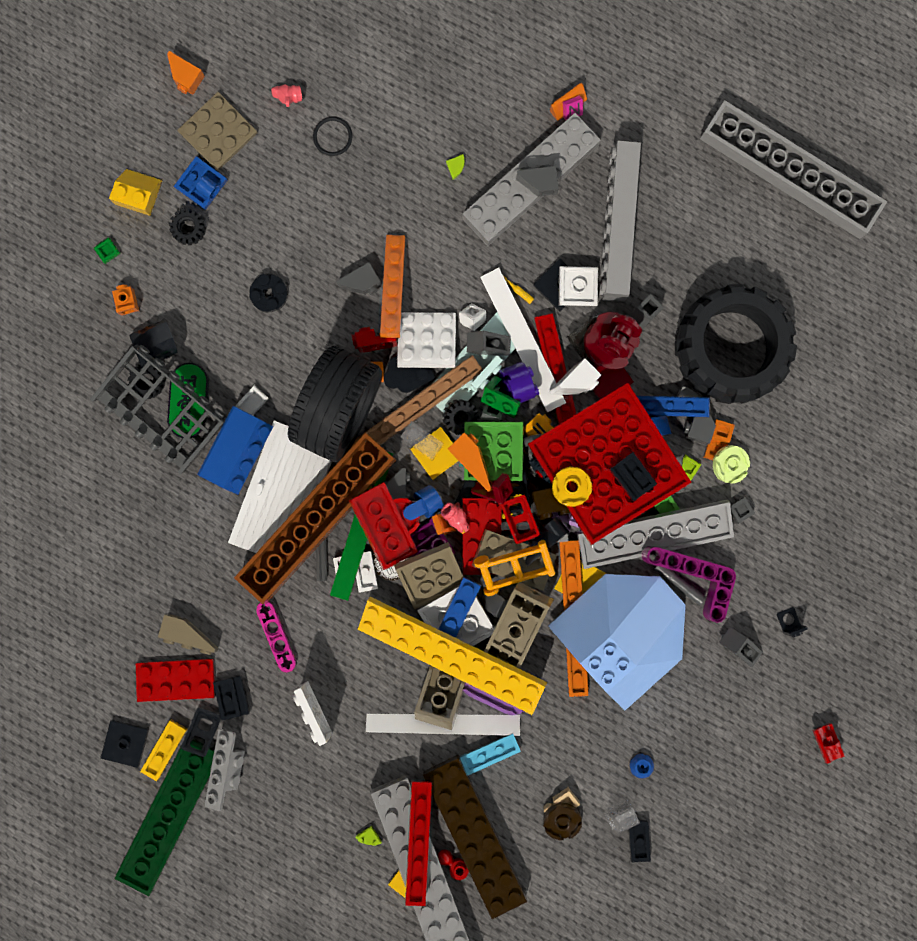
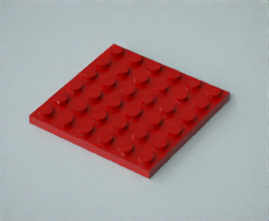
M628 383L528 443L530 450L551 483L555 475L567 467H578L590 477L592 492L583 504L575 507L566 506L590 545L692 483ZM632 452H634L657 483V485L634 502L609 471V469ZM570 481L567 483L568 491L575 492L577 490L575 482Z

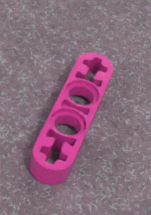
M270 601L265 604L266 607L269 606L271 609L268 611L269 616L274 615L275 619L264 622L267 616L266 613H261L263 604L259 603L256 612L278 667L283 672H291L296 667V659L275 607ZM270 622H275L278 625L276 633L269 632L268 624ZM277 640L284 641L285 649L283 651H278L275 648ZM286 651L289 652V654L285 655L287 660L292 661L289 669L287 666L283 667L282 665L285 662L283 656L281 658L278 656Z

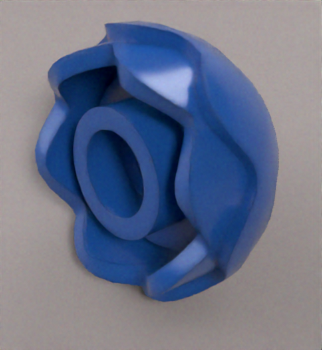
M637 754L631 759L629 764L631 773L641 779L649 777L654 770L653 760L650 756L644 754Z

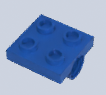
M195 157L173 187L206 210L228 180L201 159Z

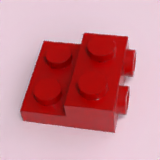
M370 327L360 328L359 332H355L352 335L353 345L355 349H359L360 353L398 346L396 338L380 337V333L379 336H376L375 330L370 329Z

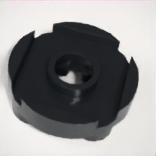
M261 274L250 286L249 298L253 305L262 312L269 313L279 310L287 301V287L278 276ZM269 288L272 289L274 295L265 298L266 294L264 291L269 290Z

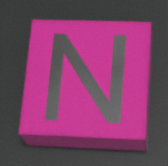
M581 96L563 101V118L565 120L574 113L578 116L583 115V99Z

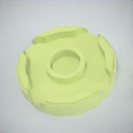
M728 445L722 447L713 458L714 474L725 483L734 484L740 482L746 477L748 467L750 468L748 454L738 446Z

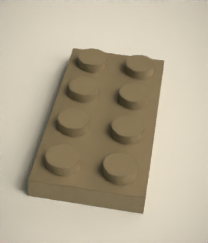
M485 529L474 559L482 555H486L491 559L529 548L531 545L523 542L516 544L512 538ZM549 552L552 564H554L557 555ZM542 555L528 567L525 564L526 556L518 558L522 573L545 567ZM511 561L488 567L490 573L505 578L515 576ZM546 574L522 581L521 583L544 591L549 576Z

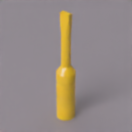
M504 277L506 283L513 288L516 294L527 303H532L535 298L524 291L519 285H514Z

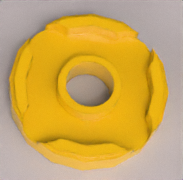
M578 467L564 468L555 475L552 481L553 495L559 503L565 506L575 507L581 505L592 492L591 479L587 473ZM573 481L577 484L575 492L567 490L566 485L568 482Z

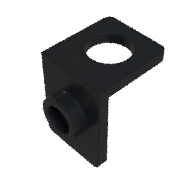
M794 607L777 613V618L785 635L797 637L802 635L803 631L808 630L807 626L801 625ZM785 614L793 615L794 622L791 625H786L783 622Z

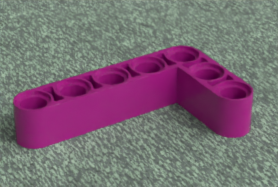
M648 546L643 549L641 557L648 564L709 580L710 585L703 608V616L707 620L716 623L722 622L725 619L736 580V573L733 569L658 547ZM654 550L656 557L654 560H651L649 557L650 552ZM672 555L674 562L672 565H669L668 558ZM688 561L691 562V568L689 570L686 569V563ZM706 566L709 567V573L707 575L704 574V568ZM724 571H726L727 577L725 580L722 579V573ZM721 590L722 596L718 599L717 592ZM716 608L717 615L713 618L712 611Z

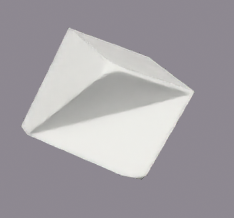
M471 303L459 312L460 323L475 331L485 323L486 310Z

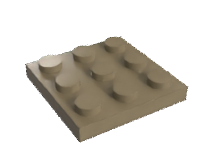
M219 92L177 130L216 171H219L258 133Z
M449 542L394 564L395 570L414 609L429 604L459 587L463 579Z

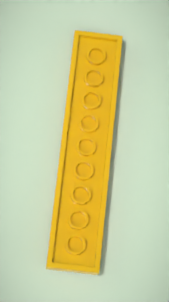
M370 597L367 600L358 627L359 631L531 715L533 714L547 684L546 681L377 599Z

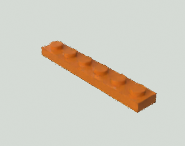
M386 235L380 337L400 338L405 235Z

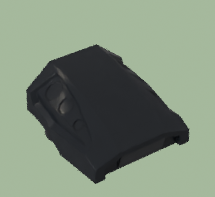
M165 318L129 335L133 346L143 345L150 351L149 354L153 358H158L161 361L178 353ZM136 353L140 366L143 368L148 361Z

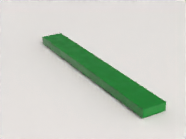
M389 469L374 486L386 481ZM356 514L354 515L330 592V596L349 601L368 540Z

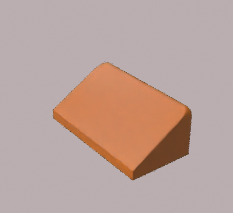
M582 83L551 104L550 112L557 121L563 118V101L577 96H581L583 102L587 100Z

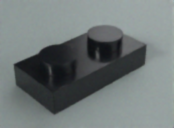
M628 821L631 863L651 862L648 821Z

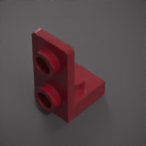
M502 473L498 479L491 482L492 490L490 492L479 482L471 489L472 494L500 504H504L513 492L510 477L505 473Z

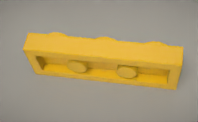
M169 720L140 772L158 781L188 729L173 720Z

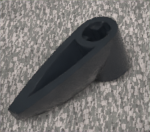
M557 516L540 531V535L534 539L530 547L538 545V542L541 540H545L547 548L550 549L568 534L570 530ZM541 552L526 556L525 564L527 567L541 556Z

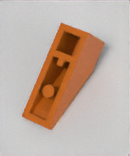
M463 433L448 450L490 492L492 484L481 448L477 444L479 440L472 433L469 435Z

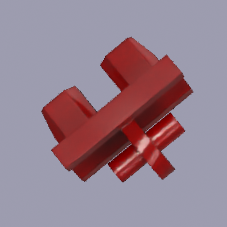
M832 723L812 730L826 764L845 757Z

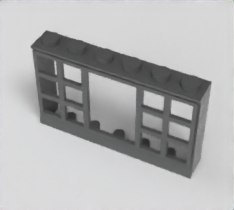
M143 345L132 346L90 400L92 402L96 400L101 401L106 406L104 408L106 412H114L121 418L119 422L123 426L129 425L136 431L134 433L136 437H144L151 443L149 447L153 451L160 450L166 455L164 458L166 462H174L180 467L178 473L181 475L221 429L226 420L225 414L221 410L210 406L208 399L197 395L194 392L195 389L190 384H184L177 373L166 369L164 362L158 358H153L146 347ZM136 353L148 361L140 372L129 363ZM150 365L162 373L155 383L143 375ZM126 366L137 375L129 385L118 377ZM167 377L192 399L161 436L135 413L161 381ZM140 378L151 387L144 397L132 389ZM114 380L125 388V391L118 399L107 391ZM129 392L140 400L132 411L121 402ZM195 402L206 410L199 420L187 412ZM209 414L219 421L212 431L202 424ZM184 415L195 423L187 434L176 426ZM198 427L208 434L200 445L190 437ZM172 429L184 437L176 448L165 439ZM186 441H189L197 448L189 458L179 451Z

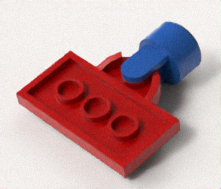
M385 482L349 500L382 570H386L418 552L410 534L420 525V516L424 515L426 518H430L441 512L444 507L443 499L434 486L428 485L415 492V502L407 498L392 499Z

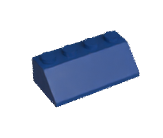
M233 406L197 475L238 495L274 426Z

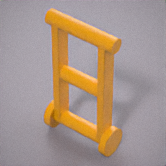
M545 540L539 541L536 546L491 559L486 555L474 559V565L480 568L486 585L483 589L486 596L497 594L499 588L546 574L548 576L555 575ZM541 552L545 567L522 573L518 558ZM511 561L515 576L493 582L488 567Z

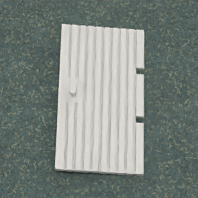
M276 421L272 423L274 427L265 442L228 541L232 545L254 553L259 551L316 488V485L325 478L332 464V461L313 452H305L306 449L304 448L300 450V446L288 441V426Z

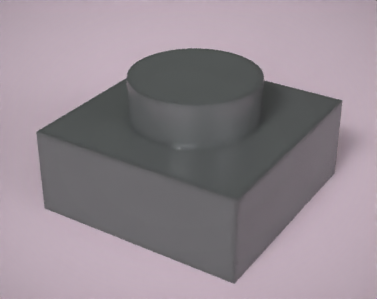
M745 497L730 505L731 514L737 524L755 514Z

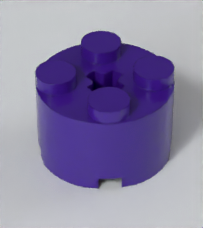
M519 362L499 370L501 373L499 378L502 379L501 386L505 395H510L511 398L520 403L539 395L538 387L531 378L534 377L530 366L526 367L525 363Z

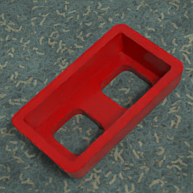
M525 495L518 496L501 504L516 544L540 535ZM520 503L523 513L512 516L509 507ZM527 521L530 531L519 534L516 525Z

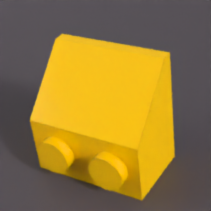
M126 169L115 180L109 199L115 205L151 216L162 180Z

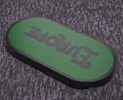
M183 363L174 369V372L180 376V380L184 384H190L195 389L194 392L197 395L208 399L209 377L201 366L195 363ZM171 381L167 415L168 426L173 423L192 399ZM195 402L187 412L199 420L206 410ZM184 415L176 426L187 434L195 423ZM207 417L202 422L204 426H206ZM198 427L190 437L198 436L203 430ZM172 429L173 434L180 438H184L177 431Z

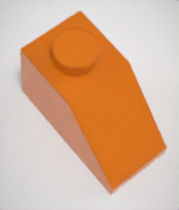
M169 51L167 55L172 77L177 85L176 88L184 94L188 92L193 95L205 77L202 70Z

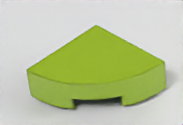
M463 154L446 161L452 180L456 179L463 171L465 163Z
M685 454L682 459V468L689 479L692 480L701 464Z
M372 825L355 836L360 843L376 846L382 843Z

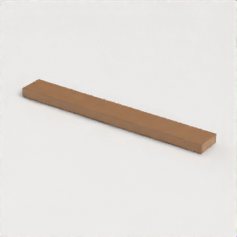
M473 355L367 430L366 433L379 445H382L478 376L483 371L482 367ZM362 434L361 436H359L358 438L355 439V441H354V443L352 444L351 448H352V447L354 446V444L363 436V434Z

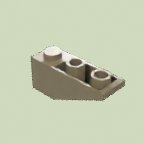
M172 614L164 615L158 638H162L164 643L182 644L181 647L190 650L195 647L200 649L201 653L208 655L218 651V647L188 619Z

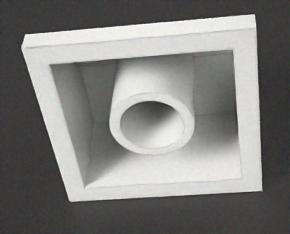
M583 359L574 365L549 393L551 395L587 393L599 383L597 379L601 374L586 359Z

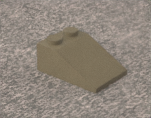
M430 665L414 711L415 719L452 730L466 682Z

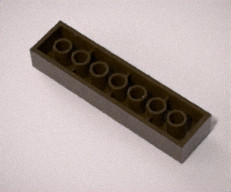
M459 754L423 772L425 781L432 782L431 793L491 919L527 903L526 894L471 779L465 771Z

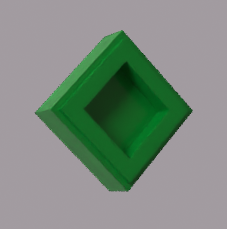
M110 238L94 247V250L104 264L121 254Z

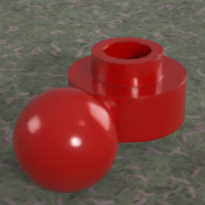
M441 850L438 853L439 863L443 866H449V872L453 879L463 880L467 877L469 871L463 859L457 858L453 860V855L449 850ZM458 868L463 869L461 873H457L456 870Z

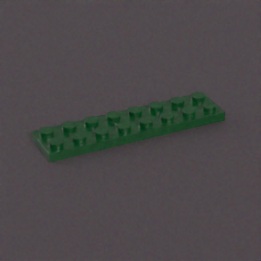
M192 739L190 746L201 750L204 744ZM209 747L206 756L202 757L180 748L114 878L115 880L147 896L151 895L210 778L214 749Z

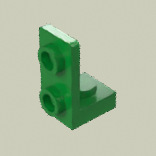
M494 376L485 386L481 402L515 418L520 402L501 393L502 387H500L502 379Z

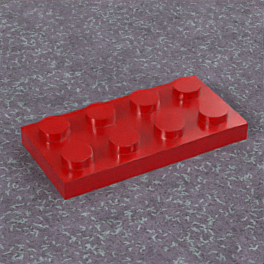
M462 497V509L466 514V521L469 524V530L462 534L463 575H482L481 570L473 567L472 563L484 530L487 529L501 534V504L483 497Z
M214 659L135 663L137 702L215 698L213 682H215Z

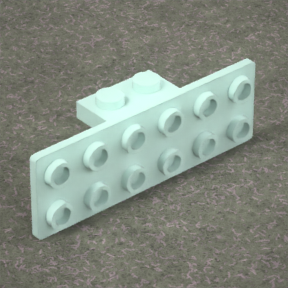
M498 312L480 330L509 336ZM510 338V354H511L516 348H515V346H514V344H513V342H512V340H511V338ZM466 346L455 358V367L473 355L483 371L437 404L436 407L445 413L444 408H448V403H453V400L459 401V399L468 402L479 388L482 390L490 382L488 378L492 374L496 375L502 369L501 364L508 356L468 353ZM446 368L434 382L454 368Z

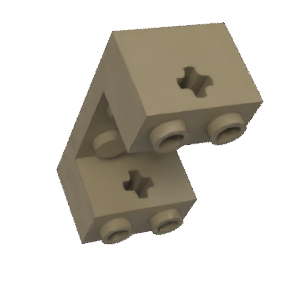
M518 582L484 652L520 669L554 599ZM518 627L521 630V635H513L511 628Z

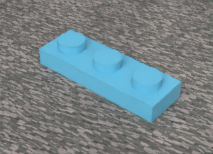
M511 734L460 756L467 775H470L517 754L521 750L514 735Z

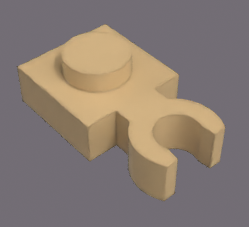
M569 787L552 797L554 803L545 804L543 809L546 812L551 806L558 803H568L578 807L580 802Z

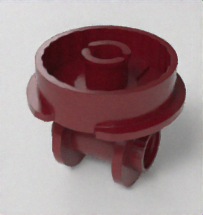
M616 312L602 313L585 333V351L588 357L598 366L607 369L623 368L629 363L628 360L632 356L634 349L639 346L642 328L630 316Z

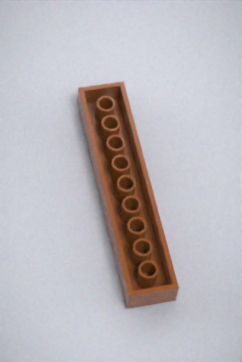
M365 432L344 455L341 461L335 465L240 570L234 579L261 604L268 603L353 509L349 500L371 489L396 459Z

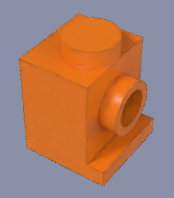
M124 284L117 286L116 290L112 291L116 313L122 316L139 311L132 287ZM126 295V299L121 301V296Z

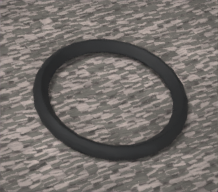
M337 117L323 119L316 125L313 132V142L316 148L328 156L343 154L352 143L353 136L350 126L344 120ZM329 121L342 123L348 131L349 138L346 146L337 152H328L322 149L317 141L319 128Z

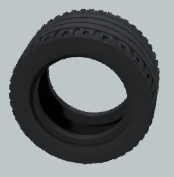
M332 346L325 350L307 377L295 403L288 425L287 434L289 440L332 462L341 461L357 438L369 414L382 377L381 368L337 346Z

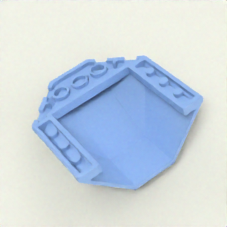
M604 574L552 621L548 627L605 692L626 710L682 660L686 605L660 576Z

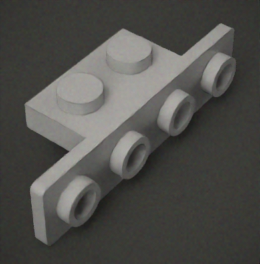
M225 729L218 730L205 800V807L216 811L222 810L226 791L238 790L241 768L244 762L245 751L233 750L236 733Z

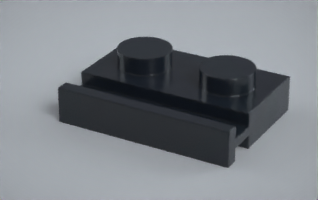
M634 452L609 469L633 502L657 485Z
M242 675L213 682L221 721L250 714Z

